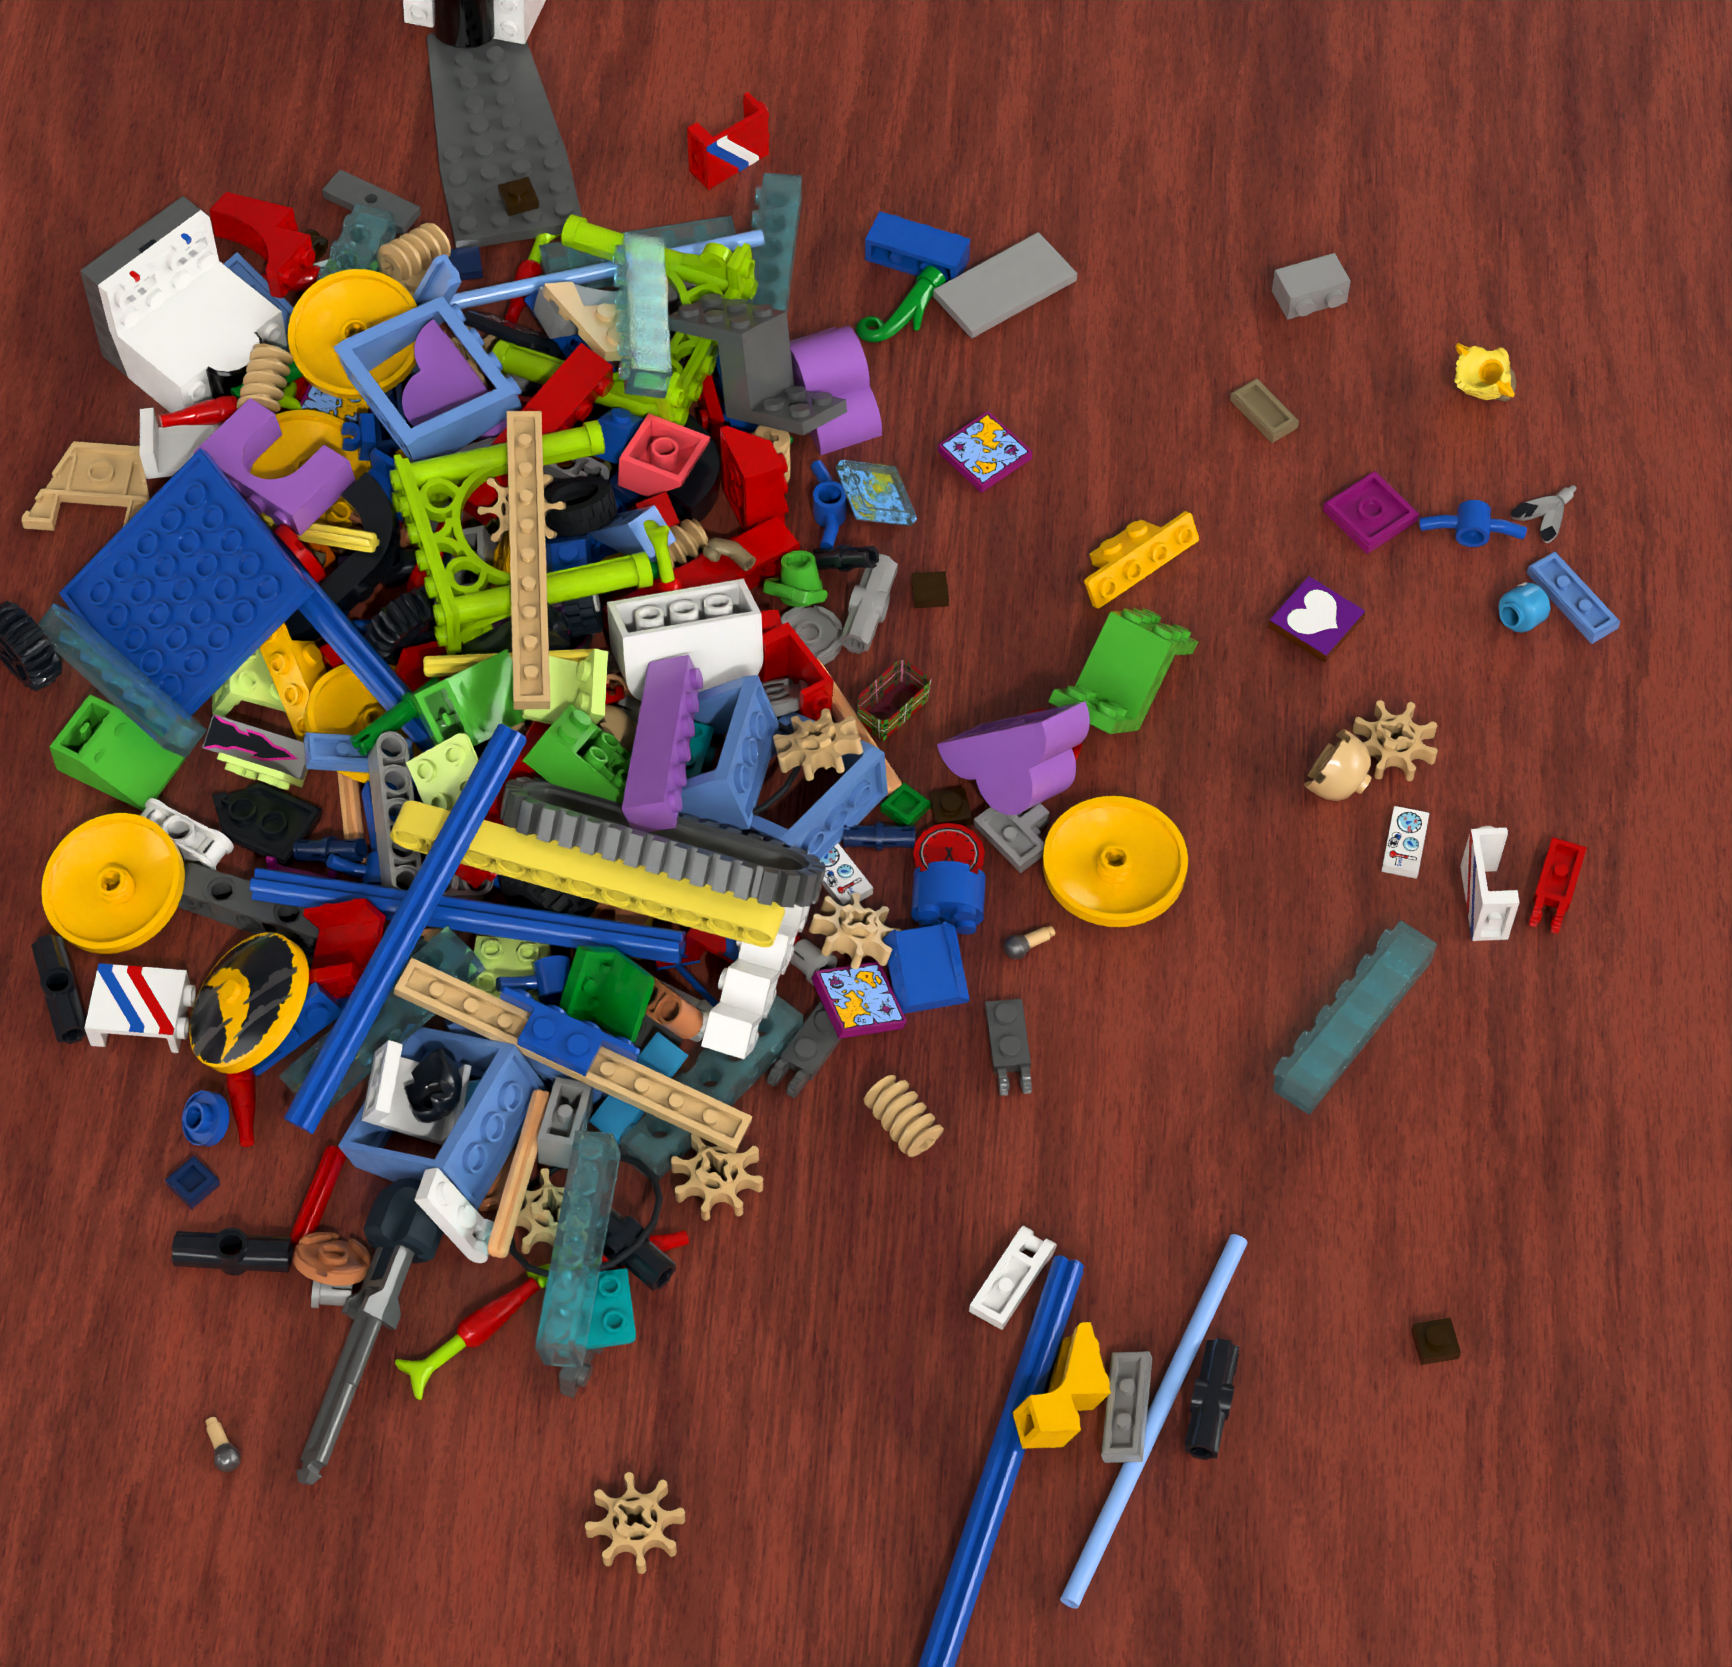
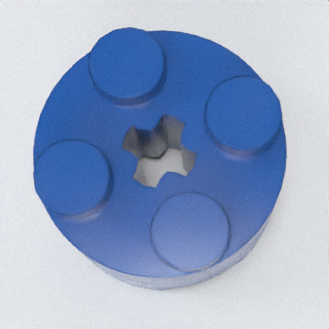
M954 861L928 863V870L920 872V867L916 868L913 872L911 917L919 923L918 928L939 925L946 921L954 925L956 932L959 934L969 935L975 933L977 925L984 919L985 873L978 869L977 875L969 871V864Z

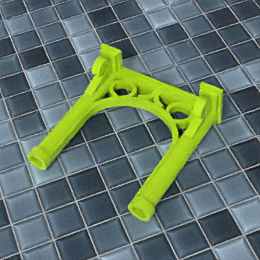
M574 214L567 218L562 230L561 242L563 246L655 276L666 275L668 283L678 294L682 306L694 304L703 295L711 293L720 294L721 298L730 300L745 299L747 301L752 299L757 291L758 281L755 280L754 276L755 260L752 259L750 244L744 243L742 247L737 246L732 253L731 250L719 243H708L701 255L685 254L588 223L586 218ZM683 281L697 286L687 291ZM676 332L669 343L666 357L654 358L632 370L613 373L614 385L605 397L599 396L595 403L610 408H623L629 410L631 414L644 419L650 413L684 426L687 422L692 402L698 401L701 396L704 379L707 375L711 376L715 370L719 354L718 341ZM499 340L492 350L503 366L500 372L504 376L511 374L544 385L564 363V360L517 346L504 340ZM691 355L683 370L679 361L683 357ZM663 371L673 372L672 376L667 374L664 381L655 376Z
M598 420L584 422L581 427L542 435L543 466L605 453L604 437ZM507 442L411 463L408 457L402 459L401 454L394 455L395 470L389 471L392 488L396 491L391 492L395 513L401 512V516L407 526L410 543H417L419 549L415 551L419 571L425 570L427 577L424 578L428 598L435 597L437 603L433 605V613L437 626H434L436 641L439 647L445 646L447 655H455V653L462 652L461 642L465 644L492 630V623L511 616L510 574L484 562L469 546L461 527L462 512L470 495L486 482L488 478L508 474ZM450 496L453 499L452 503L445 508H441L448 502ZM429 519L435 522H445V525L439 532L433 533ZM645 551L546 573L547 602L550 605L636 586L638 589L653 586L652 568ZM439 552H447L455 557L447 564L446 569ZM461 570H469L477 574L479 579L474 585L462 586L456 583L454 575ZM488 582L499 586L497 588L485 590Z

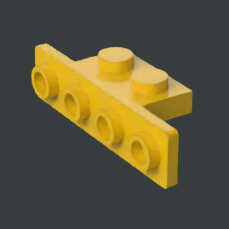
M1185 511L1162 527L1141 519L1132 522L1124 531L1113 538L1105 540L1099 548L1091 552L1089 555L1092 564L1100 568L1084 580L1092 606L1098 609L1198 542L1199 535L1192 514Z
M284 622L259 648L298 741L304 742L306 734L304 724L305 707L314 685L327 673V670L322 661V654L315 642L292 640Z

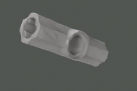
M879 554L877 566L875 568H866L860 585H855L848 607L849 615L840 636L841 645L847 648L849 652L861 654V652L869 651L878 623H883L890 601V590L898 571V563L894 562L887 555Z

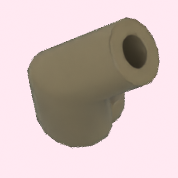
M715 537L707 541L708 545L703 549V555L710 561L718 562L721 555L729 557L744 571L750 570L756 562V558L736 541Z

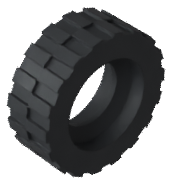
M579 476L573 479H566L544 491V498L547 502L551 504L557 502L566 503L565 510L552 509L545 518L546 525L556 531L557 536H573L586 534L590 531L593 532L607 525L609 521L615 518V514L618 512L612 485L608 479L605 480L600 476Z

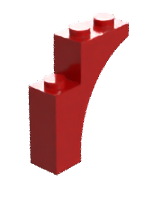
M225 192L209 209L216 237L240 243L255 251L266 261L267 266L265 270L271 296L282 299L297 284V281L305 272L313 266L315 251L313 250L311 236L298 232L293 208Z

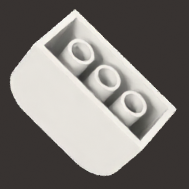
M744 579L607 602L610 647L629 691L640 701H642L648 664L652 661L689 655L694 667L699 668L702 673L703 688L699 689V692L744 676L758 675L761 670L764 657L762 617Z

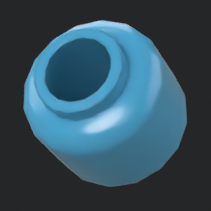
M1529 582L1519 584L1506 592L1501 597L1498 605L1500 619L1503 624L1511 630L1520 633L1530 631L1543 623L1549 616L1551 609L1550 601L1545 591L1538 585Z

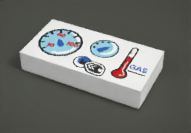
M1394 806L1381 872L1417 879L1429 818L1428 812Z
M839 843L820 860L826 866L822 885L838 905H849L853 893H858L861 896L859 902L873 894L872 885Z

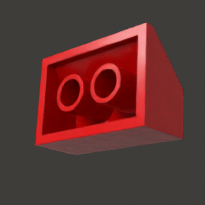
M729 426L721 427L722 490L743 533L752 529L757 523L767 521L775 516H778L785 525V514L789 510L784 494L788 493L784 473L788 472V466L783 453H777L770 440Z

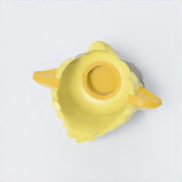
M1460 343L1455 345L1456 351L1460 356L1456 362L1457 373L1454 382L1459 389L1467 395L1483 400L1496 399L1497 401L1507 402L1514 397L1517 382L1515 373L1510 368L1509 355L1504 348L1499 347L1494 351H1486L1483 347L1478 346L1470 348Z

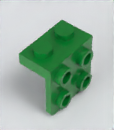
M578 946L559 1007L574 1019L595 1021L613 1036H621L635 1043L653 991L654 978L614 947Z

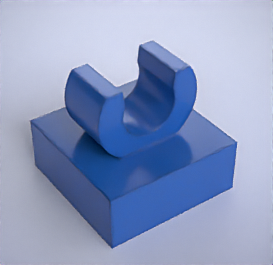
M360 413L358 425L353 422L342 424L341 435H351L354 437L352 439H343L342 449L345 451H355L358 449L359 461H371L370 452L376 446L374 413Z

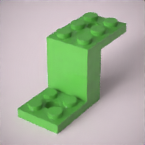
M1124 608L1123 611H1111L1075 687L1068 686L1067 688L1054 689L1048 702L1060 707L1086 701L1091 725L1109 734L1139 731L1174 656L1193 654L1198 641L1190 638L1192 632L1180 625L1173 623L1170 626L1159 622L1161 616L1148 609L1143 608L1141 611L1133 608L1131 611Z

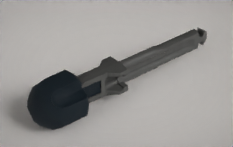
M414 1178L398 1179L383 1189L375 1199L363 1230L368 1244L375 1248L376 1251L361 1290L346 1299L341 1312L354 1321L300 1458L303 1466L296 1473L298 1482L303 1485H313L322 1477L319 1471L323 1466H327L381 1326L383 1325L393 1330L398 1325L401 1317L398 1296L411 1263L427 1262L433 1259L444 1232L414 1201L421 1180Z

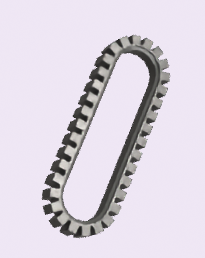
M526 776L517 777L516 780L510 779L505 784L499 813L500 820H503V823L509 828H516L517 832L526 836L536 834V839L548 843L556 840L559 841L558 846L572 849L575 846L580 847V852L592 856L600 853L603 859L613 862L621 859L624 860L623 865L638 868L642 865L646 867L645 871L657 875L661 872L668 873V878L678 881L684 878L690 879L689 884L698 887H704L707 884L712 886V891L722 894L731 891L734 892L733 897L746 901L752 897L756 898L760 904L771 906L772 902H776L781 907L794 908V904L799 907H807L811 903H817L819 900L826 866L824 862H820V858L814 854H805L806 850L796 846L786 848L784 847V842L774 839L769 842L763 841V836L753 833L747 836L742 835V830L732 827L722 829L720 824L711 821L701 823L698 822V817L687 814L683 817H677L676 828L647 833L630 828L622 811V803L553 785L543 777L534 776L533 779Z

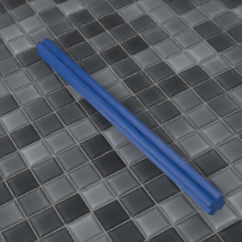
M259 517L316 590L298 608L299 611L386 711L390 710L402 701V695L406 692L412 693V691ZM413 718L401 727L422 753L434 747L421 718Z
M498 724L283 1119L310 1134H313L523 749L527 740L520 732L512 730L504 724Z
M264 868L255 869L254 878H251L249 891H252V900L302 908L318 907L325 903L346 902L354 898H366L386 916L385 920L388 921L392 920L408 891L405 889ZM445 895L440 899L426 925L434 928L577 949L578 946L614 947L627 957L681 964L682 954L685 952L686 940H684L685 931Z
M1061 1255L1053 1258L918 1667H955L1026 1449H1022L1012 1412L1030 1395L1044 1394L1083 1275L1084 1265L1078 1260H1068Z

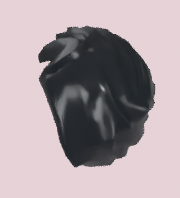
M437 1049L424 1058L411 1072L414 1083L404 1087L412 1114L418 1122L432 1123L448 1116L455 1110L461 1097L462 1078L458 1067L453 1059H450L445 1054L443 1049Z

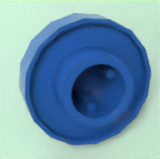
M201 1090L194 1093L187 1100L183 1109L182 1129L190 1143L211 1147L218 1144L224 1137L230 1118L229 1106L225 1098L217 1092Z

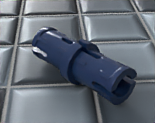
M876 822V825L867 826L854 825L847 827V825H844V828H850V830L844 829L843 848L868 847L876 848V851H883V848L900 847L914 849L915 825L892 826L883 825V822Z
M325 836L320 840L297 839L293 846V855L298 862L322 861L326 864L330 854H335L349 861H364L363 858L367 856V844L363 838L338 839L335 836Z

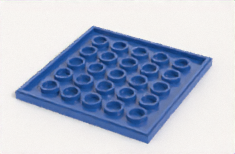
M200 448L59 592V595L161 733L170 738L316 590L208 452Z

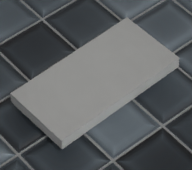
M1038 232L933 289V297L972 339L1077 281V272Z

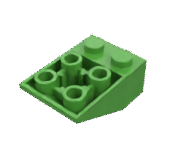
M507 649L410 695L434 747L458 733L467 734L474 747L490 739L498 724H504L511 728L527 720L522 717V710H514L513 664Z
M92 695L86 698L49 747L58 771L141 811L146 809L145 803L149 798L157 799L185 761V757L120 708Z
M570 704L523 759V762L550 784L623 803L632 754L623 748L612 734L604 732L594 724L584 711L576 709Z

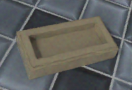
M1257 378L1231 393L1230 401L1271 443L1298 428L1299 420Z

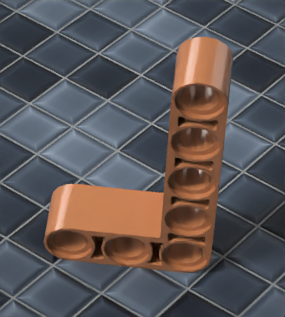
M599 902L589 917L644 925L650 916ZM570 948V956L574 959L577 949ZM653 976L654 987L645 1014L682 1039L694 1037L703 1025L702 1012Z

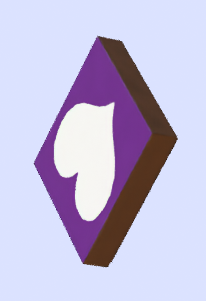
M1308 576L1269 620L1268 627L1323 662H1326L1364 619L1365 610Z

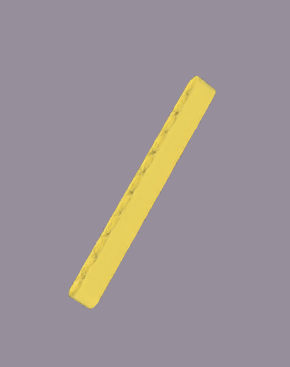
M406 801L401 807L390 837L401 847L428 854L451 811L417 801ZM483 820L460 863L764 948L773 946L785 914L784 907L779 906L776 902H772L770 906L760 904L756 898L752 897L746 901L733 897L734 892L731 891L722 894L712 891V886L707 884L704 887H698L689 884L690 879L684 878L681 881L667 877L668 873L661 872L657 875L645 871L646 867L642 865L638 868L623 865L624 860L621 859L615 862L603 859L600 853H596L593 856L580 852V847L575 846L572 849L558 846L559 841L544 842L536 839V834L526 836L517 832L515 828H509L508 826Z

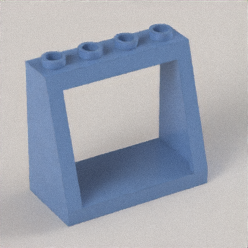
M443 295L353 335L333 347L350 382L405 456L409 458L410 462L454 454L507 419V411H519L522 409L518 395L522 392L511 376L504 377L500 372L503 366L492 351L488 354L481 346L485 343L474 327L468 330L463 323L466 321V318L456 303L450 306ZM432 319L438 325L446 322L496 389L410 428L369 371L416 341L420 330Z
M758 675L744 676L698 693L699 712L695 713L694 721L715 727L713 735L727 734L716 770L687 779L686 786L682 787L681 798L683 806L682 811L678 812V816L683 817L687 814L698 817V822L701 823L706 821L720 824L722 829H727L728 827L739 830L750 829L753 809L757 805L774 747L773 736L779 730V722Z
M792 712L783 715L777 720L794 731L791 721L793 716H799L802 722L810 718ZM778 730L777 734L788 735L782 732L781 730ZM861 740L862 754L850 753L842 755L845 774L789 830L754 815L750 829L742 830L741 834L746 836L750 833L763 836V841L767 842L772 839L785 843L784 847L786 848L796 846L806 850L805 854H814L821 860L837 843L843 840L844 829L850 830V828H844V825H847V827L858 825L888 794L884 752L874 745ZM775 744L770 759L777 754Z
M410 1025L400 1044H403L400 1057L420 1063L431 1052L443 1049L445 1054L450 1059H453L458 1069L464 1064L472 1066L470 1077L481 1079L435 1159L383 1149L394 1130L361 1121L365 1101L338 1147L356 1168L393 1182L404 1178L422 1180L426 1169L438 1167L469 1203L478 1210L520 1137L533 1091L536 1089L546 1091L547 1087L515 1044Z

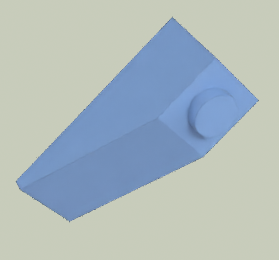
M655 505L617 513L615 518L609 521L607 525L593 532L591 531L590 534L594 539L625 556L645 551L653 563L657 561L655 549L646 534L643 523L646 520H653L659 526L667 524ZM670 529L668 534V546L676 541V538L674 537Z

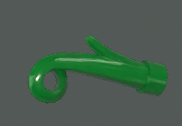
M926 266L917 276L915 285L890 319L884 323L874 316L862 318L856 325L858 336L866 342H881L895 335L912 318L913 329L918 331L921 327L924 311L933 296V289L946 283L944 275L937 268ZM872 326V327H876L877 329H875V330H870V329H867V328Z

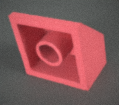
M648 413L619 458L618 486L646 497L681 487L710 442V436Z

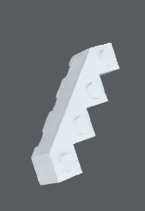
M794 904V908L784 907L785 914L774 944L771 947H758L736 940V946L741 947L739 956L728 968H724L720 975L718 989L723 990L720 1002L710 1012L706 1011L703 1016V1025L700 1029V1033L704 1034L702 1047L745 1059L754 1050L759 1038V1033H757L759 1023L762 1018H767L777 994L776 985L780 974L784 975L794 952L795 937L798 932L802 933L810 906L799 907Z

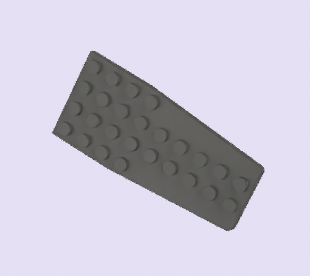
M494 23L435 32L427 36L440 175L456 248L482 247L531 239L544 233L551 235L562 234L564 224L571 214L582 217L567 151L527 41L525 44L492 39ZM529 177L538 197L539 208L508 216L498 193V185Z

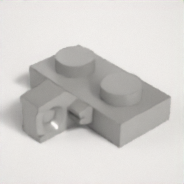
M1041 803L1025 814L1021 812L1016 815H1005L990 807L974 819V827L1019 873H1022L1043 857L1045 843L1039 838L1042 835L1040 830L1050 823V813Z

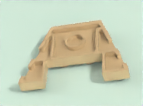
M666 275L638 277L636 289L642 302L634 301L620 304L603 303L600 305L584 306L573 281L544 284L542 292L544 298L548 302L553 300L559 307L558 313L564 320H571L579 329L578 335L596 354L607 362L661 358L667 355L669 335L666 324V317L668 316V278Z
M73 441L53 470V478L45 489H40L35 497L36 503L30 511H25L21 521L24 529L54 531L61 502L127 507L124 527L150 500L147 479L140 458V446Z

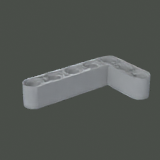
M388 731L379 736L368 754V768L381 886L400 889L396 883H403L409 888L422 863L420 852L401 847L390 837L395 822L389 816L398 817L403 803L410 800L414 801L412 776L406 764L410 760L407 741L401 734ZM382 749L390 751L394 757H388L382 752ZM385 782L392 783L398 790L388 788ZM393 849H399L404 853L405 857L397 856ZM454 874L443 895L483 901L492 889L494 879L492 882L486 879L478 887L479 891H475L468 886L467 882Z

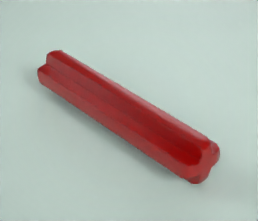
M329 1145L325 1149L289 1236L292 1237L294 1248H296L302 1237L315 1233L346 1159V1155L339 1147Z

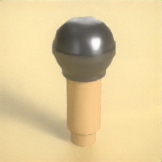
M1052 926L1039 928L1026 935H1011L1003 944L1004 952L1011 959H1022L1030 948L1050 940V937L1055 936V930Z
M211 1417L205 1423L207 1425V1433L215 1449L214 1464L220 1471L231 1472L241 1462L240 1451L229 1443L223 1427L217 1421V1418Z

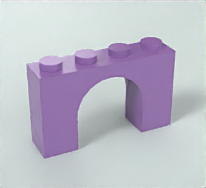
M250 398L194 451V454L200 448L207 451L256 513H265L272 518L277 526L282 523L286 524L294 533L301 536L356 481L348 459L323 445L297 471L286 477L262 479L252 475L250 471L254 462L282 435L275 413Z

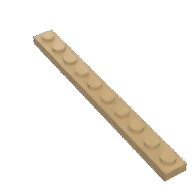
M507 411L514 710L550 709L542 412Z
M414 958L410 959L394 988V995L486 1038L515 1044L523 1055L733 1153H736L752 1121L753 1116L603 1046L586 1077L517 1045V1042L532 1013Z

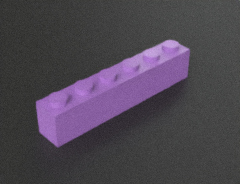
M689 655L652 661L648 664L622 803V811L630 828L647 833L676 828L678 812L682 811V787L687 784L685 770L687 762L691 760V737L695 736L694 717L695 713L699 712L698 693L699 689L703 688L702 673L699 668L694 667Z

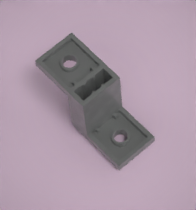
M711 293L703 295L701 300L694 304L679 307V311L666 317L667 330L718 341L727 418L805 435L847 412L846 399L834 397L829 392L816 393L807 391L802 386H794L787 311L773 309L769 304L754 305L747 303L745 299L730 300L721 298L720 294Z

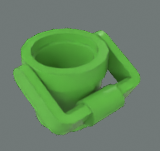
M801 550L792 551L784 555L781 559L780 577L765 579L763 586L764 593L777 596L784 604L793 607H806L825 602L828 595L827 590H823L814 555Z

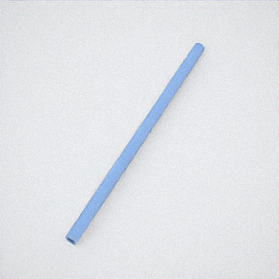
M762 229L669 249L685 254L701 255L708 243H719L734 252L737 246L742 247L744 243L750 244L751 248L764 246L765 241ZM608 261L456 293L449 305L451 306L456 303L461 310L531 295L538 291L539 287H543L545 283L573 281L574 284L579 285L641 272V270Z
M1230 1235L1147 1412L1143 1462L1123 1463L1060 1598V1601L1068 1607L1077 1609L1084 1597L1248 1244L1247 1240L1242 1236Z

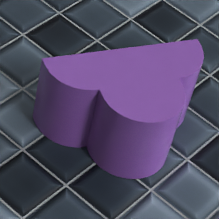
M434 319L429 321L420 330L414 346L415 359L421 370L408 381L402 395L404 414L413 427L490 392L444 330ZM507 419L478 437L477 440L483 441L498 437L507 427Z
M848 325L840 328L831 327L791 340L790 350L794 386H802L807 391L816 393L829 392L834 397L846 399V413L809 432L820 456L882 436V422L877 402L870 388L867 361L854 330Z
M1086 701L982 723L938 743L937 747L944 763L953 773L964 779H976L981 795L993 809L1005 815H1016L1064 792L1071 786L1076 774V761L1072 748L1082 743L1088 734L1090 726Z

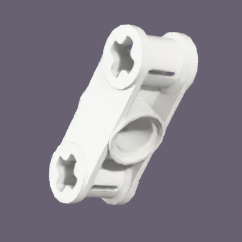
M149 798L146 801V809L140 816L158 824L174 840L185 864L193 863L216 871V865L223 856L233 851V843L223 833L194 821L188 816L169 808L157 799Z

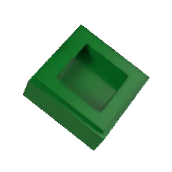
M903 782L880 805V812L900 826H912L930 809L931 801Z

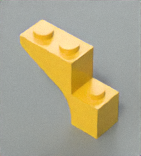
M1091 1322L1080 1323L1074 1329V1333L1060 1343L1048 1393L1030 1395L1012 1412L1022 1449L1064 1447L1081 1431L1078 1411L1095 1409L1111 1394L1109 1377L1103 1367L1099 1353V1342L1095 1338Z

